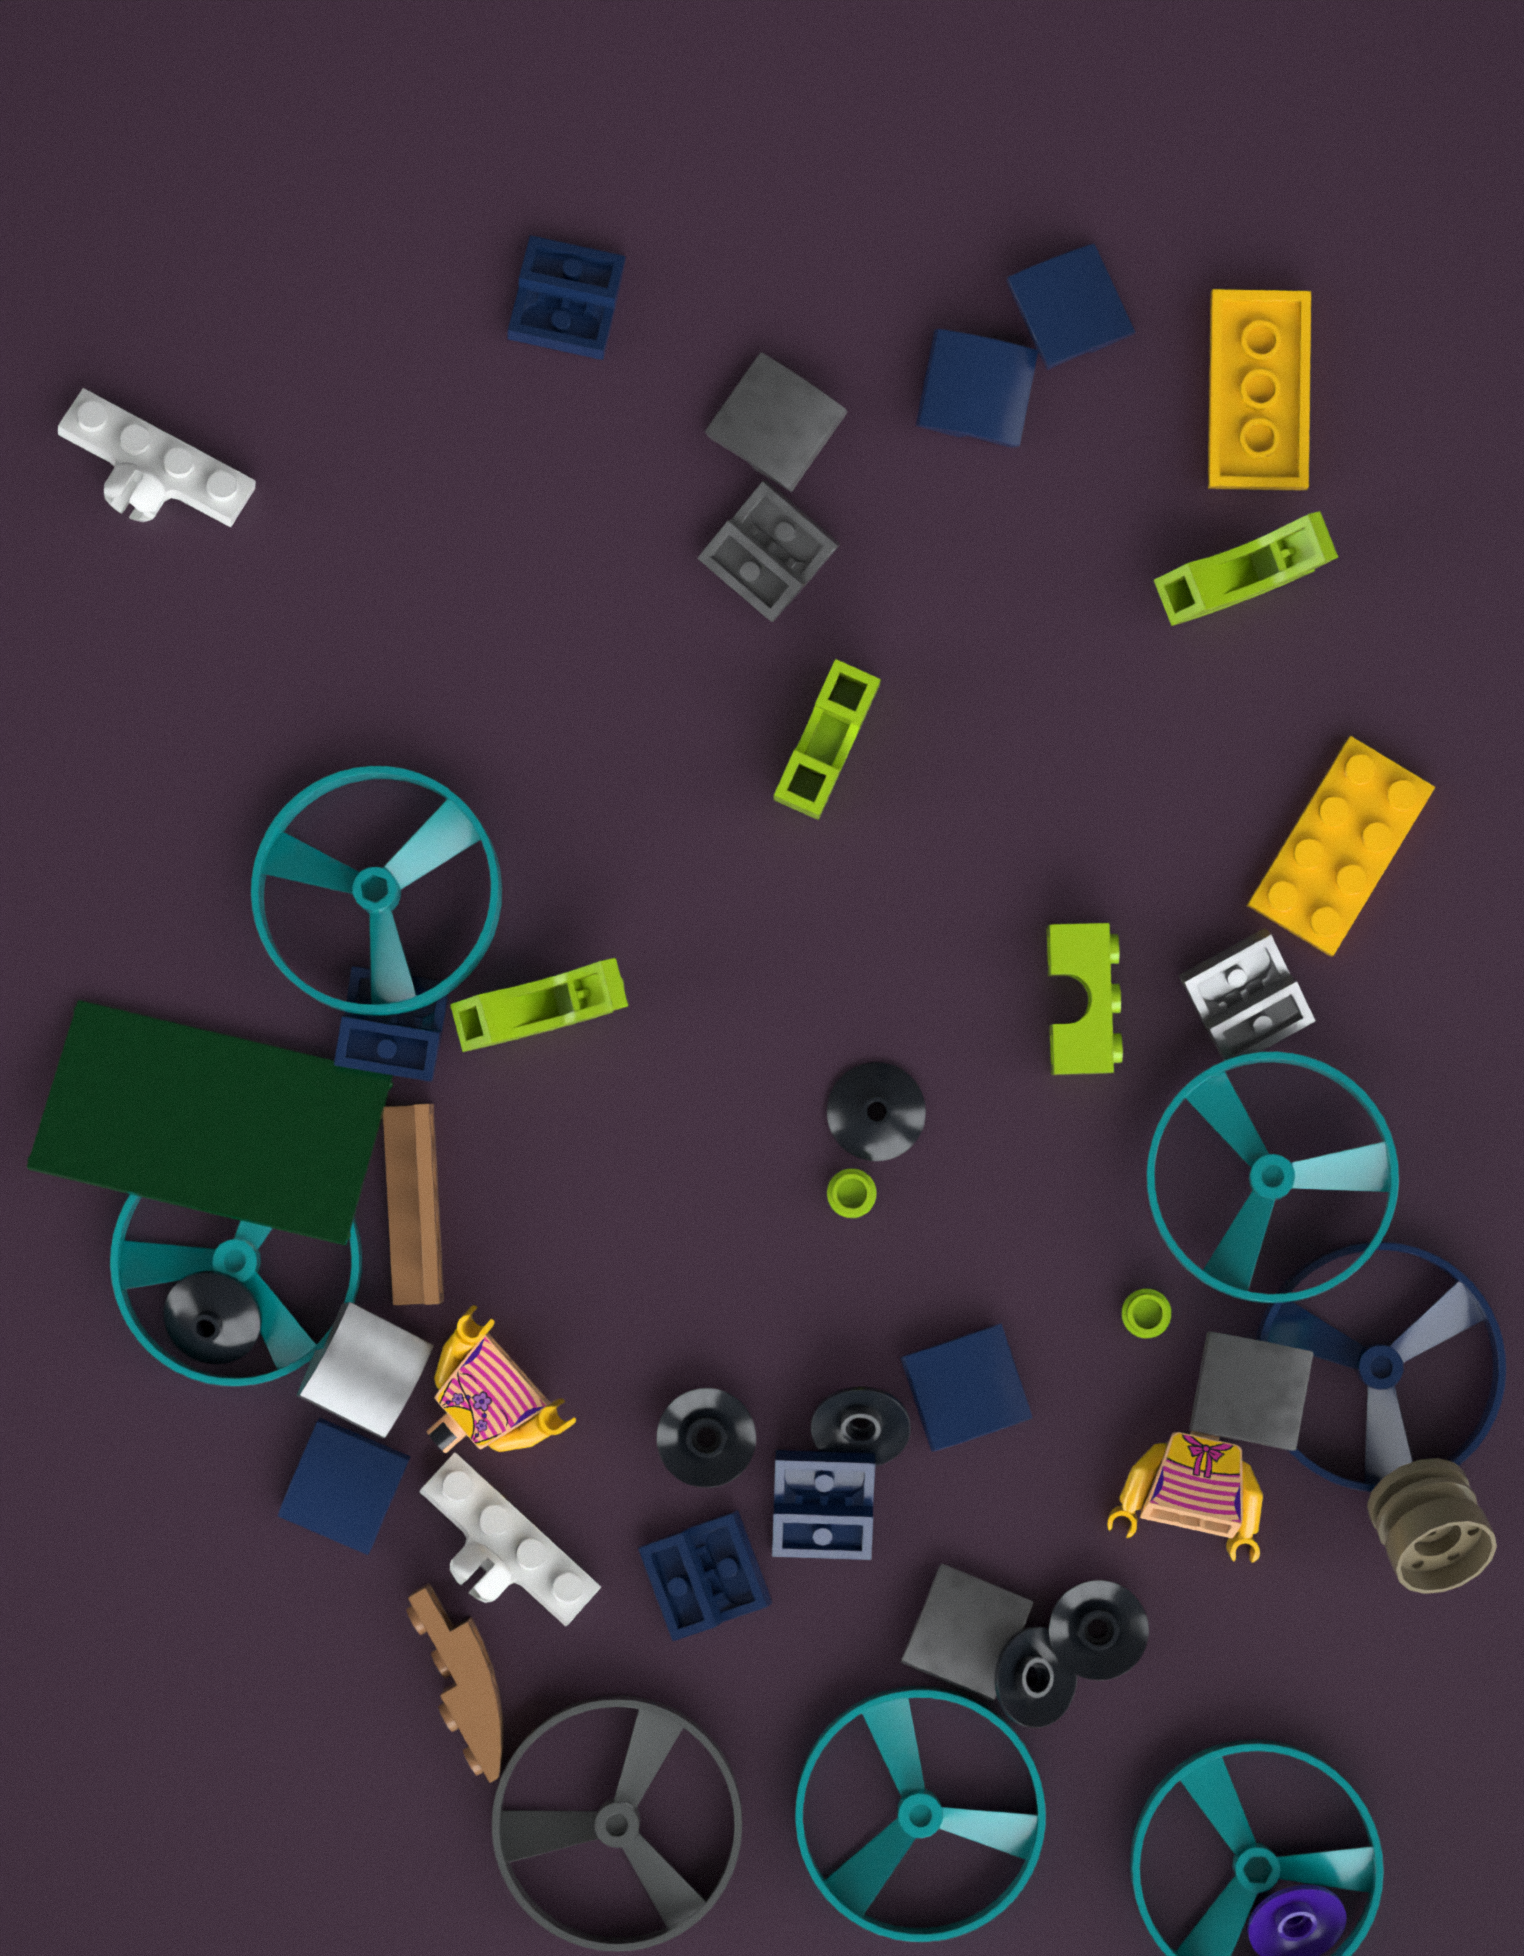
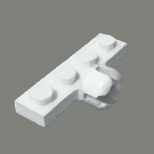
M82 388L58 425V435L110 462L114 466L113 471L104 483L105 500L121 514L129 503L132 504L135 509L129 518L134 521L146 522L152 520L163 503L173 498L181 500L231 527L255 490L256 481L84 388Z
M454 1453L419 1491L452 1521L467 1538L465 1546L450 1562V1572L455 1580L462 1585L479 1566L486 1571L484 1576L468 1592L476 1599L484 1603L492 1602L499 1597L508 1585L516 1583L528 1591L564 1626H567L601 1588L598 1583L458 1454Z

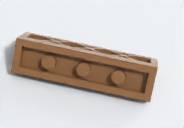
M434 1104L385 1107L383 1125L393 1305L441 1304L444 1302Z

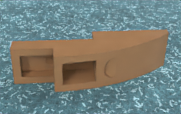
M428 1583L410 1594L408 1599L412 1606L408 1607L406 1612L420 1635L427 1632L434 1643L436 1650L431 1652V1656L441 1675L445 1679L452 1675L455 1683L443 1689L440 1694L444 1702L438 1706L440 1714L448 1728L452 1732L459 1729L467 1742L468 1747L463 1749V1753L473 1772L477 1776L484 1772L487 1780L491 1783L499 1778L502 1771L504 1750L503 1713L493 1665L472 1617L470 1616L460 1623L453 1625L433 1588Z

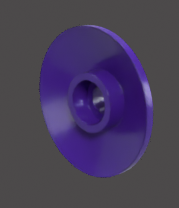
M1315 1885L1288 1887L1268 1896L1255 1908L1248 1922V1937L1253 1949L1260 1956H1319L1333 1947L1342 1936L1347 1920L1346 1911L1339 1897L1326 1888Z

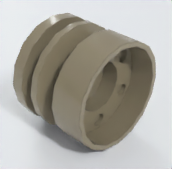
M1434 1458L1421 1459L1400 1466L1385 1476L1370 1494L1367 1503L1369 1518L1373 1527L1377 1530L1380 1542L1385 1545L1387 1557L1398 1581L1408 1590L1428 1594L1454 1589L1478 1576L1492 1561L1497 1548L1495 1534L1484 1511L1477 1505L1476 1495L1469 1486L1464 1471L1454 1462Z

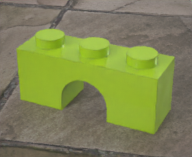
M835 659L816 700L804 733L796 749L793 751L774 793L775 801L819 820L880 686L881 679Z
M1109 923L1048 925L1046 927L1048 976L1072 977L1084 986L1088 995L1086 1012L1077 1022L1071 1024H1052L1049 1026L1051 1075L1114 1073V1063H1122L1123 1057L1121 1033H1113L1112 1013L1121 1012L1120 984H1111V964H1119L1118 934H1110Z

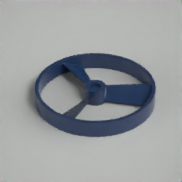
M1370 1242L1342 1246L1317 1256L1293 1273L1276 1294L1291 1293L1303 1279L1316 1269L1339 1257L1363 1252ZM1381 1242L1376 1250L1399 1251L1419 1257L1439 1267L1457 1282L1390 1346L1370 1344L1364 1347L1292 1301L1269 1303L1263 1314L1256 1340L1311 1351L1314 1357L1353 1368L1358 1379L1367 1385L1365 1481L1352 1480L1330 1473L1306 1458L1297 1448L1296 1451H1288L1298 1462L1317 1475L1338 1485L1366 1492H1372L1385 1476L1400 1466L1413 1462L1395 1385L1401 1380L1404 1372V1362L1484 1321L1492 1350V1385L1486 1407L1476 1428L1463 1445L1446 1459L1458 1466L1471 1456L1489 1433L1502 1403L1506 1381V1354L1501 1331L1491 1307L1473 1282L1449 1262L1432 1253L1416 1247Z

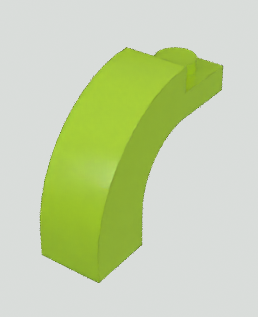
M1318 511L1301 517L1265 536L1234 549L1187 563L1154 579V583L1171 626L1214 613L1283 586L1314 572L1315 568L1338 558L1322 514Z
M612 958L531 983L479 994L452 1003L450 1006L462 1052L610 1014L615 1010L627 1007L628 1002L616 958Z

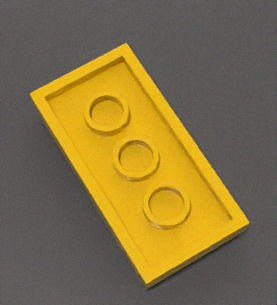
M1213 289L1211 291L1208 489L1307 490L1309 488L1311 291Z
M1348 737L1246 906L1330 957L1334 956L1434 791L1435 786L1354 737Z

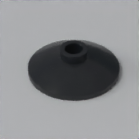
M880 1062L862 1064L846 1072L834 1085L827 1104V1120L835 1140L848 1153L869 1161L889 1160L906 1152L920 1136L926 1116L924 1097L915 1080L902 1069ZM873 1102H880L886 1108V1116L881 1121H873L867 1115V1108Z
M199 1271L187 1275L172 1288L164 1305V1323L170 1338L182 1352L200 1362L226 1364L236 1361L252 1349L260 1335L262 1317L256 1298L241 1281L222 1272ZM206 1319L211 1321L215 1326V1330L206 1328L200 1320Z
M866 1386L844 1388L828 1395L816 1407L811 1420L812 1438L820 1452L875 1453V1467L897 1457L906 1447L911 1433L910 1417L904 1405L893 1395L883 1390Z
M715 1388L693 1389L674 1399L663 1412L657 1428V1448L663 1464L678 1480L699 1488L719 1487L736 1479L749 1465L756 1446L755 1425L744 1404L730 1393ZM704 1427H709L716 1433V1441L710 1446L700 1444L697 1439L698 1431Z
M1090 1580L1073 1586L1059 1598L1049 1620V1639L1056 1657L1070 1672L1089 1680H1110L1125 1674L1140 1660L1148 1642L1149 1624L1142 1604L1132 1592L1112 1581ZM1095 1619L1105 1621L1107 1626L1105 1633L1100 1637L1091 1636L1088 1632L1090 1622Z
M1026 1628L1008 1640L998 1657L995 1668L994 1683L996 1696L1004 1713L1013 1722L1024 1727H1046L1064 1715L1075 1695L1077 1675L1065 1668L1056 1657L1050 1643L1048 1628Z

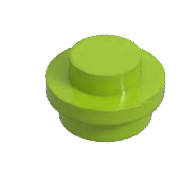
M844 1169L835 1174L828 1184V1202L831 1208L843 1217L857 1218L865 1215L871 1210L876 1200L877 1192L874 1181L867 1173L859 1169Z
M1144 1288L1132 1292L1125 1299L1121 1309V1317L1124 1326L1133 1335L1140 1338H1153L1162 1334L1168 1327L1171 1320V1307L1163 1294L1153 1289Z

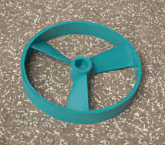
M389 766L357 767L334 773L311 784L289 801L275 817L263 837L254 862L251 880L252 911L259 936L269 956L281 972L306 994L332 1008L352 1014L365 1016L398 1015L420 1009L443 998L457 988L478 966L491 944L499 922L502 905L501 871L493 844L484 827L471 809L447 787L427 776L403 768ZM373 779L405 781L427 788L447 799L383 868L377 866L368 867L358 872L284 833L292 820L317 798L333 789L359 781ZM481 840L487 855L491 879L490 904L483 930L469 956L459 968L440 984L417 996L392 911L399 904L401 889ZM266 875L353 894L356 902L370 914L372 1005L345 1002L325 995L307 985L290 969L280 955L268 927L264 903Z
M1257 1052L1237 1056L1212 1066L1189 1082L1175 1096L1159 1121L1152 1139L1146 1172L1147 1194L1154 1222L1163 1241L1175 1258L1192 1275L1219 1292L1235 1298L1252 1302L1285 1303L1316 1296L1335 1287L1355 1273L1372 1256L1386 1234L1395 1211L1399 1187V1167L1396 1148L1384 1117L1365 1091L1352 1079L1328 1064L1307 1056L1286 1052ZM1270 1062L1292 1064L1316 1071L1338 1083L1358 1100L1374 1122L1382 1142L1292 1163L1281 1155L1269 1154L1225 1071L1243 1065ZM1185 1099L1251 1167L1249 1183L1252 1192L1203 1270L1197 1267L1183 1253L1172 1238L1162 1218L1155 1190V1162L1159 1142L1170 1118ZM1291 1188L1388 1192L1384 1215L1372 1241L1362 1255L1341 1274L1321 1285L1299 1292L1263 1294L1248 1291L1275 1200L1286 1196Z
M130 1194L121 1210L113 1233L110 1255L111 1280L117 1304L126 1324L141 1345L157 1360L175 1372L197 1381L221 1386H246L268 1382L287 1375L310 1362L316 1350L323 1349L332 1327L316 1345L257 1273L261 1265V1256L258 1248L273 1228L240 1220L234 1239L221 1243L217 1249L125 1241L130 1220L142 1198ZM354 1217L350 1230L351 1237L349 1238L352 1256L351 1276L344 1303L351 1302L353 1304L356 1301L362 1275L361 1238ZM199 1271H218L238 1279L252 1292L258 1302L262 1317L260 1333L277 1370L255 1376L232 1377L204 1372L181 1362L160 1347L148 1334L132 1307L127 1289L178 1281L187 1275Z
M905 1686L881 1691L862 1699L838 1715L826 1727L810 1750L801 1771L796 1794L795 1822L797 1839L806 1868L824 1897L840 1913L862 1928L884 1937L909 1942H932L958 1937L983 1926L1003 1912L1015 1900L1028 1882L1039 1859L1046 1826V1808L1041 1780L1034 1761L1024 1742L999 1714L980 1701L957 1691L934 1686ZM908 1698H934L954 1702L976 1711L999 1727L1010 1738L1027 1764L1035 1791L1036 1815L941 1807L936 1795L925 1789ZM862 1714L901 1795L897 1809L898 1818L825 1879L813 1860L804 1831L803 1804L805 1791L815 1762L824 1747L844 1725ZM938 1829L1025 1859L1016 1878L995 1901L983 1910L958 1922L938 1927L909 1928L881 1922L865 1915V1912L915 1839L930 1837Z
M1248 1739L1221 1743L1206 1748L1177 1765L1163 1778L1147 1799L1134 1830L1130 1854L1131 1883L1138 1910L1152 1938L1166 1956H1231L1258 1892L1270 1890L1277 1883L1278 1879L1368 1892L1364 1909L1355 1927L1340 1947L1330 1955L1351 1956L1366 1937L1374 1921L1383 1889L1384 1869L1380 1839L1373 1819L1359 1795L1335 1769L1317 1756L1298 1747L1272 1740ZM1249 1751L1275 1752L1298 1758L1319 1768L1334 1779L1353 1801L1363 1820L1370 1846L1276 1857L1269 1847L1262 1843H1256L1222 1756ZM1181 1781L1235 1854L1232 1863L1235 1876L1175 1951L1161 1936L1148 1914L1141 1887L1140 1860L1144 1836L1156 1808L1173 1786Z

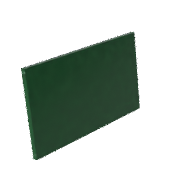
M78 1000L73 1010L74 1015L33 1148L27 1159L28 1170L346 1246L348 1239L351 1237V1226L388 1094L393 1087V1075L335 1066V1061Z

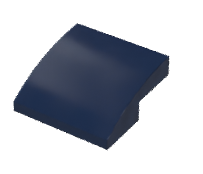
M530 235L519 275V288L508 326L507 339L604 360L626 256Z
M1095 243L1034 265L1006 279V283L1046 370L1087 352L1090 354L1135 334L1132 323Z
M935 329L915 426L959 438L969 436L1010 448L1019 447L1038 350L987 337Z
M352 966L346 1002L372 1005L370 967ZM410 974L417 996L444 981ZM449 994L430 1005L398 1015L365 1016L344 1012L341 1018L334 1065L432 1082Z
M1002 1323L900 1357L931 1452L945 1449L1033 1418Z
M319 1418L277 1516L369 1555L411 1456L323 1418Z
M776 1450L772 1557L871 1560L875 1453Z
M738 1510L675 1532L638 1548L672 1641L717 1627L725 1621L758 1611L773 1603Z

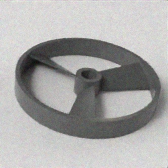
M607 1695L589 1698L570 1704L544 1719L530 1731L512 1754L500 1779L493 1805L492 1840L495 1856L503 1879L516 1901L531 1918L552 1934L570 1943L601 1951L618 1952L649 1948L666 1942L692 1927L705 1916L725 1890L733 1874L741 1845L742 1805L734 1773L717 1743L701 1726L682 1712L661 1702L638 1696ZM608 1707L639 1709L615 1798L604 1802L598 1811L502 1810L505 1789L515 1765L529 1746L545 1731L573 1715L588 1710ZM683 1728L704 1745L720 1767L729 1788L734 1810L735 1827L731 1852L719 1880L705 1899L639 1833L640 1814L637 1806ZM598 1839L609 1847H622L666 1927L633 1937H604L571 1928L546 1913L532 1900L516 1878L510 1862Z

